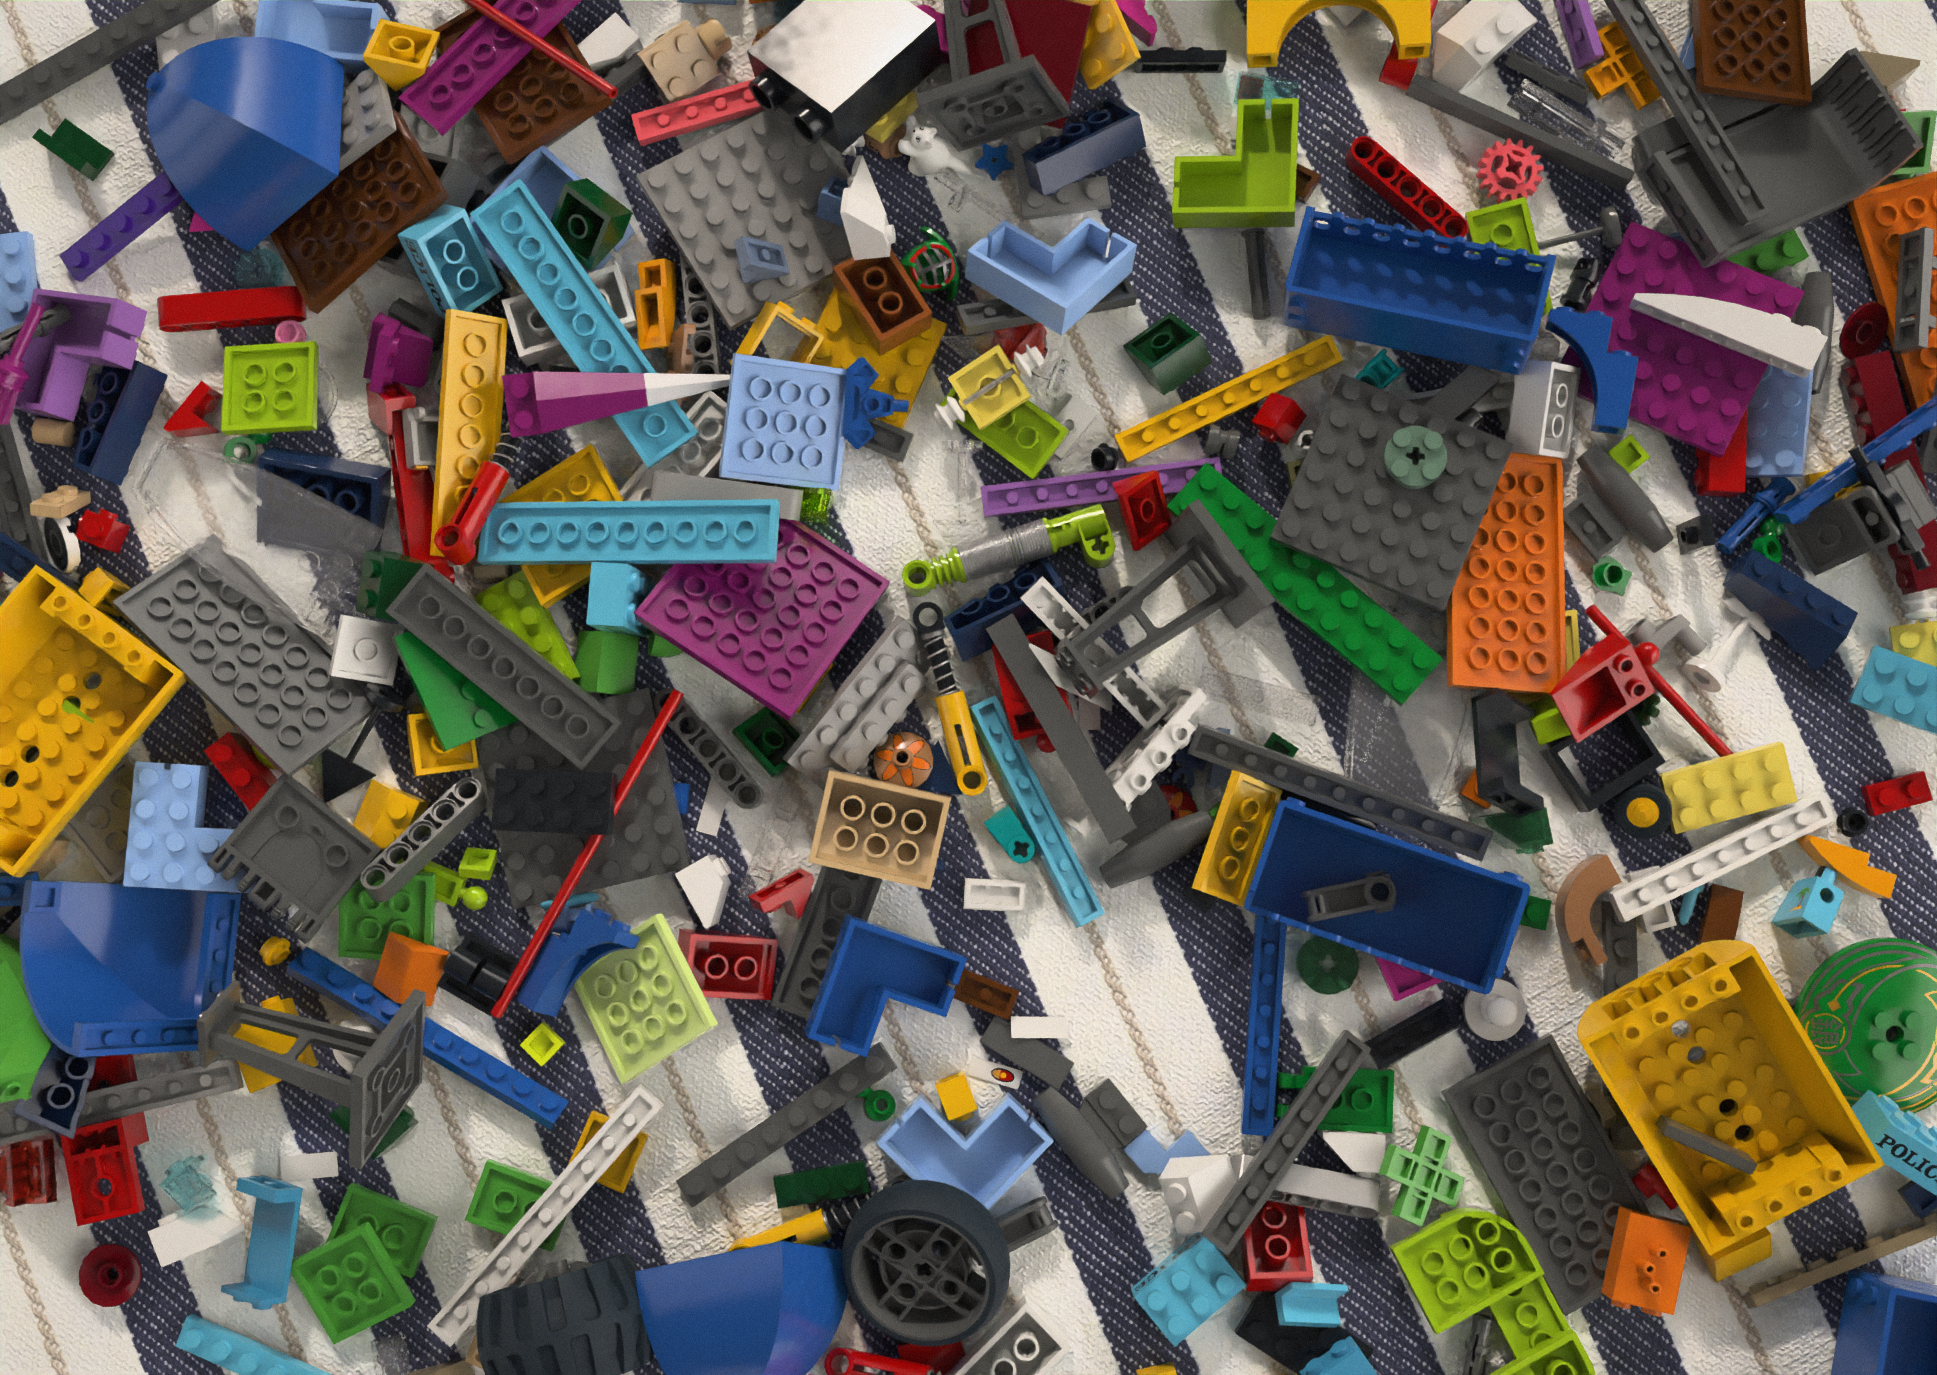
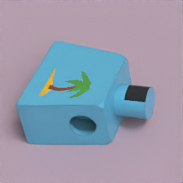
M1820 866L1814 877L1797 880L1771 923L1796 939L1828 934L1844 897L1843 891L1833 885L1837 873L1828 867Z

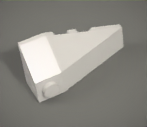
M858 155L852 167V177H848L847 180L848 188L843 190L840 210L854 260L890 257L891 244L896 242L895 228L893 224L889 225L885 209L863 155Z

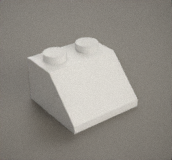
M707 855L675 874L705 929L719 923L731 882L728 874L731 873L728 864L723 857L719 859L716 855Z
M1228 1154L1170 1158L1159 1177V1182L1177 1233L1202 1232L1237 1181Z
M190 1206L157 1220L159 1226L148 1231V1234L162 1268L219 1244L245 1230L243 1223L208 1208L201 1207L191 1211Z

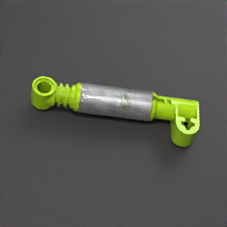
M1100 504L1051 520L1047 518L1034 520L1033 522L1022 524V526H1016V528H1009V530L1006 529V531H999V533L982 537V539L973 540V542L970 541L962 545L959 544V546L956 545V547L951 548L949 553L945 554L946 558L940 555L937 561L935 557L931 558L932 562L930 563L928 560H913L903 568L902 579L907 593L911 596L922 597L931 590L936 589V584L942 587L945 581L947 585L951 584V579L954 582L959 581L961 583L974 581L975 579H980V577L983 578V576L986 577V575L989 576V574L992 575L1014 566L1017 567V565L1027 564L1029 561L1032 562V560L1035 561L1055 554L1059 548L1079 542L1087 564L1093 568L1100 569L1107 567L1112 562L1116 548L1115 540L1104 510ZM1104 534L1100 536L1099 547L1101 550L1105 549V552L1100 555L1098 550L1094 551L1095 538L1088 541L1086 539ZM915 573H921L926 577L924 582L920 584L912 583L910 578Z

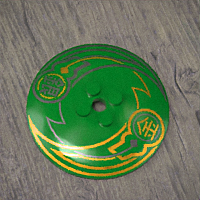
M1882 937L1853 943L1831 955L1806 981L1797 999L1794 1013L1850 1107L1868 1090L1879 1097L1882 1095L1889 1097L1904 1113L1909 1110L1915 1114L1937 1102V952L1911 940ZM1891 1026H1896L1897 1035L1892 1040H1887L1886 1031Z

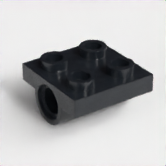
M468 931L461 945L455 948L443 968L444 974L437 986L485 1014L492 1016L490 1012L520 959L473 931Z

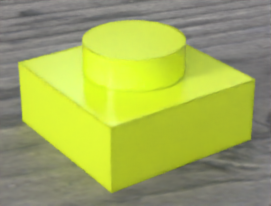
M542 1022L520 1046L542 1067L566 1042L545 1022Z

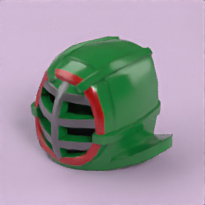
M923 226L919 231L928 240L919 242L916 247L911 249L902 258L900 263L920 293L941 292L946 289V302L952 301L956 296L959 283V272L955 257L947 242L938 233L929 227ZM941 252L945 254L947 259H943ZM948 263H949V267H950L949 271H948V269H947V267H946V264H948Z

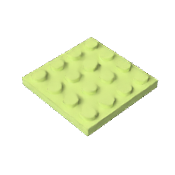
M662 913L652 916L631 931L640 937L635 949L618 950L603 956L594 962L574 984V988L621 1084L630 1082L718 1025Z

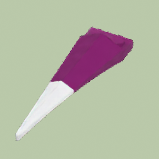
M533 371L502 376L511 438L544 435L640 408L727 387L730 383V375Z

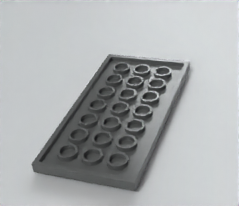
M215 533L112 601L113 608L167 661L185 673V679L287 779L368 718L375 708L364 697V689L368 683L366 681L329 675L333 649Z
M1547 1033L1441 1091L1513 1225L1522 1233L1532 1248L1545 1273L1542 1276L1560 1310L1567 1316L1604 1295L1601 1293L1619 1206L1646 1213L1650 1212L1552 1034Z

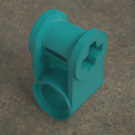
M1383 348L1354 378L1383 389L1392 383L1405 369L1402 366L1398 367L1386 355L1387 350Z
M1006 805L983 822L996 842L1003 847L1014 862L1024 864L1033 858L1035 853L1034 843L1009 805ZM1016 842H1020L1022 845L1025 843L1029 845L1026 850L1028 854L1026 857L1023 858L1020 854L1017 856L1013 854L1016 850L1014 845Z

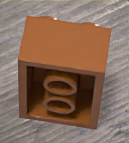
M892 249L890 257L854 260L851 257L833 267L834 286L879 356L931 328L933 313Z

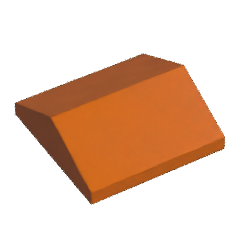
M390 931L372 986L394 1002L400 1004L406 1001L414 989L426 992L425 1006H432L438 989L437 984L442 977L449 952Z

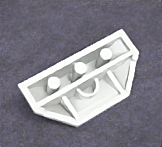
M1471 0L1436 32L1431 80L1460 93L1538 21L1518 0Z

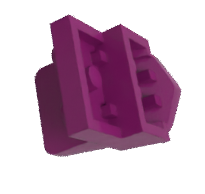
M379 312L372 322V328L367 337L368 351L363 378L370 379L369 391L381 394L386 385H392L393 381L423 388L428 379L434 347L433 340L401 325L400 321Z

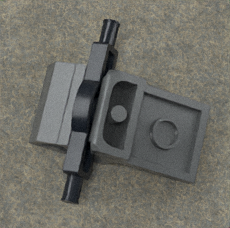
M1857 445L1848 450V453H1850L1857 465L1853 471L1860 482L1847 488L1845 494L1836 497L1830 503L1820 507L1817 506L1809 512L1810 516L1805 521L1796 525L1784 524L1814 576L1869 551L1873 553L1893 543H1896L1903 555L1909 554L1917 571H1921L1931 564L1921 550L1925 547V544L1917 529L1937 517V508L1908 459L1882 471L1875 460L1869 461L1861 445Z

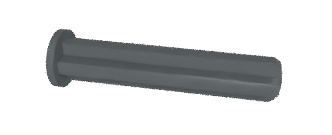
M1253 228L1241 232V236L1245 238L1252 314L1255 320H1264L1271 315L1263 244L1265 229Z

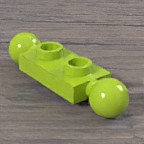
M402 858L396 864H401L405 861ZM432 861L420 870L422 872L436 873L435 899L455 907L459 904L460 899H463L464 905L471 910L483 908L488 901V895L484 888L480 886L465 887L468 878L459 877V873Z

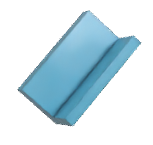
M1305 1282L1289 1283L1275 1293L1279 1325L1336 1328L1341 1324L1337 1298L1349 1291L1348 1285Z

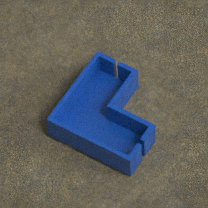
M846 914L804 1032L810 1039L831 1046H835V1043H837L840 1049L867 1057L888 998L946 1017L955 990L946 985L945 981L948 979L951 983L958 985L967 958L955 951Z

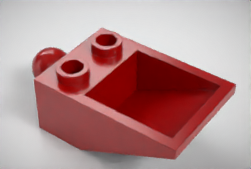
M1051 630L1026 636L1031 644L1056 655L1053 651L1055 644ZM992 644V653L1014 741L1037 735L1036 744L1042 752L1052 753L1056 751L996 645ZM1055 685L1074 717L1068 691Z
M1611 633L1587 649L1552 689L1549 695L1576 743H1579L1655 693L1642 667L1651 666L1658 661L1660 652L1654 643L1642 642L1633 649L1631 643Z

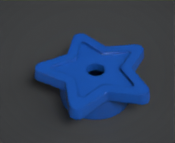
M984 143L982 145L983 156L975 163V167L984 169L989 174L991 180H996L998 175L1004 170L1013 169V164L1006 158L1008 146L1003 144L993 148ZM996 158L997 162L993 163L991 160Z

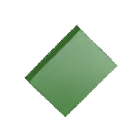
M579 631L575 666L580 674V678L574 682L587 693L617 696L633 692L640 637L607 631Z

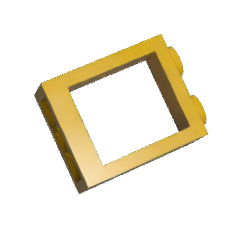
M766 301L736 353L752 356L775 316L804 335L789 361L809 364L825 336L816 331L818 325L805 317L799 320L792 314L795 310L787 304L778 301L776 305Z

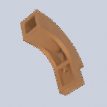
M1596 854L1577 865L1563 881L1555 903L1556 927L1562 942L1570 944L1576 942L1577 945L1574 947L1583 962H1587V964L1596 966L1608 961V958L1592 930L1590 923L1591 907L1601 893L1622 882L1607 854Z

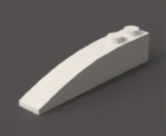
M1636 293L1629 305V308L1802 378H1805L1812 371L1828 339L1827 336L1821 334L1819 329L1809 325L1802 327L1794 324L1789 317L1783 314L1774 313L1772 315L1736 303L1705 297Z
M1043 576L1020 597L1060 640L1067 636L1072 641L1090 626ZM1100 636L1084 650L1086 658L1096 668L1102 667L1118 656ZM1130 667L1102 683L1146 730L1152 727L1169 710Z

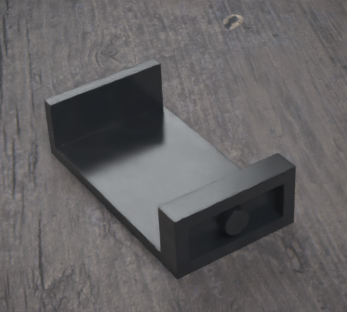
M1497 687L1486 690L1483 694L1471 698L1478 797L1516 818H1521L1544 809L1543 797L1525 788L1520 783L1516 724L1536 716V710Z

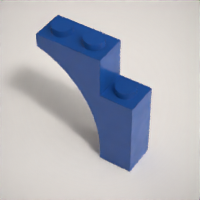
M1557 307L1556 310L1550 309L1545 329L1554 333L1572 347L1583 362L1589 375L1594 398L1591 431L1622 435L1627 427L1639 357L1631 356L1630 352L1624 350H1614L1612 353H1607L1613 317L1606 316V313L1601 311H1588L1587 314L1574 312L1575 310L1570 307Z
M595 908L594 912L581 909L570 933L563 931L560 935L549 933L528 972L516 1000L533 1012L557 1017L572 986L594 962L611 952L635 949L640 937L630 932L631 926L617 919L612 921L613 915L602 909Z

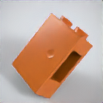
M1619 1206L1601 1293L1611 1299L1612 1305L1620 1308L1630 1309L1631 1305L1642 1307L1641 1311L1649 1315L1661 1317L1662 1312L1674 1315L1692 1227L1679 1220Z

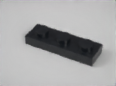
M1442 998L1364 1043L1371 1048L1369 1055L1381 1072L1456 1030L1461 1024L1446 1000Z

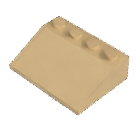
M829 770L808 862L930 890L952 797Z

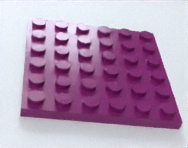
M1631 221L1622 238V244L1618 246L1585 313L1587 314L1588 311H1601L1606 313V316L1613 317L1607 353H1612L1614 350H1624L1630 352L1631 356L1639 357L1628 419L1721 458L1769 364L1629 308L1636 293L1705 297L1736 303L1772 315L1774 313L1783 314L1792 319L1805 291L1726 259L1703 269L1687 243ZM1568 346L1560 363L1581 368L1577 397L1594 404L1592 385L1587 370L1572 347Z
M779 518L776 563L673 564L637 608L634 615L637 621L789 721L888 589L890 581L801 522Z

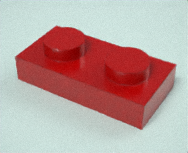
M1917 771L1861 786L1869 816H1876L1933 800L1924 771Z

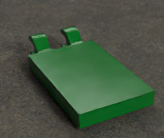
M1301 1065L1300 1074L1278 1073L1277 1085L1282 1088H1300L1301 1091L1318 1066ZM1358 1068L1316 1130L1392 1133L1395 1071L1385 1069L1380 1072L1377 1068ZM1276 1104V1116L1281 1119L1291 1104Z

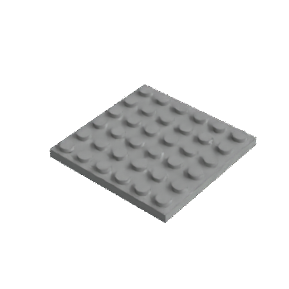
M780 107L773 113L765 110L636 175V181L730 331L756 318L766 301L777 305L778 301L784 303L833 277V267L853 257L844 226L836 225L816 216L820 193L831 174L842 178L820 141L818 140L813 144L804 139L794 127L790 115ZM741 236L782 245L790 273L781 277L744 283L737 261L734 241Z

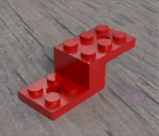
M133 1054L98 1057L87 1092L98 1090V1085L102 1079L108 1081L111 1086L138 1080ZM144 1112L76 1127L74 1139L60 1135L77 1227L145 1210L133 1147L149 1141ZM102 1178L111 1182L112 1190L109 1195L103 1194L99 1189V1182Z

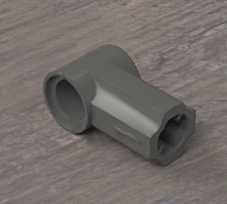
M400 297L393 301L388 309V316L400 321L401 325L431 338L434 343L433 350L438 351L444 341L445 319L431 311L427 313Z

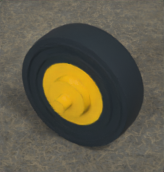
M1647 783L1633 784L1618 795L1614 805V817L1618 826L1628 835L1640 839L1652 838L1661 834L1670 824L1672 805L1666 793L1657 786Z

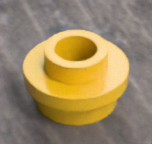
M278 936L269 938L260 949V956L263 957V962L268 966L282 963L290 953V942L286 938H279Z

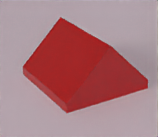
M1152 470L1112 483L1127 539L1133 551H1139L1172 525L1170 514L1166 510L1167 503L1158 470Z

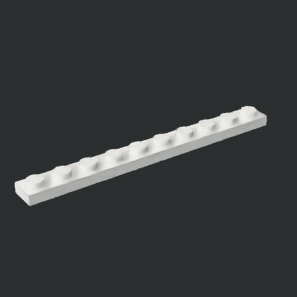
M640 1084L427 1327L451 1347L477 1318L480 1297L500 1290L508 1283L659 1111L663 1104Z

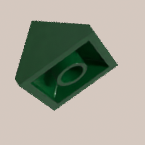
M765 706L731 732L772 778L777 779L791 767L783 759V756L800 737V734L786 719Z

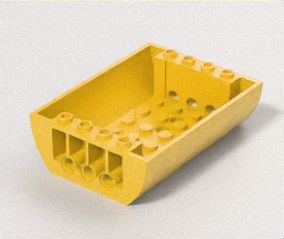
M37 565L32 568L0 605V867L13 877H23L187 681L185 673L167 661L155 648L106 612L92 606L81 594ZM94 674H99L101 677L100 685L95 689H89L87 686L88 679ZM78 698L81 702L79 710L95 722L91 723L75 713L68 714L61 705L65 700ZM32 747H37L39 749V757L34 762L28 763L26 752ZM16 771L18 773L17 783L12 787H7L5 784L7 774Z
M1738 940L1703 942L1591 1003L1579 1021L1577 1037L1709 1256L1885 1165L1758 951L1747 942ZM1679 1020L1687 1022L1688 1027L1684 1033L1679 1035L1673 1034L1672 1026L1675 1022ZM1702 1047L1703 1055L1700 1059L1695 1061L1688 1059V1052L1691 1048ZM1725 1099H1732L1735 1102L1734 1108L1729 1112H1721L1719 1110L1720 1103ZM1662 1114L1749 1154L1757 1164L1755 1171L1749 1175L1664 1136L1655 1124L1657 1119ZM1739 1126H1750L1748 1136L1745 1138L1735 1137V1131Z

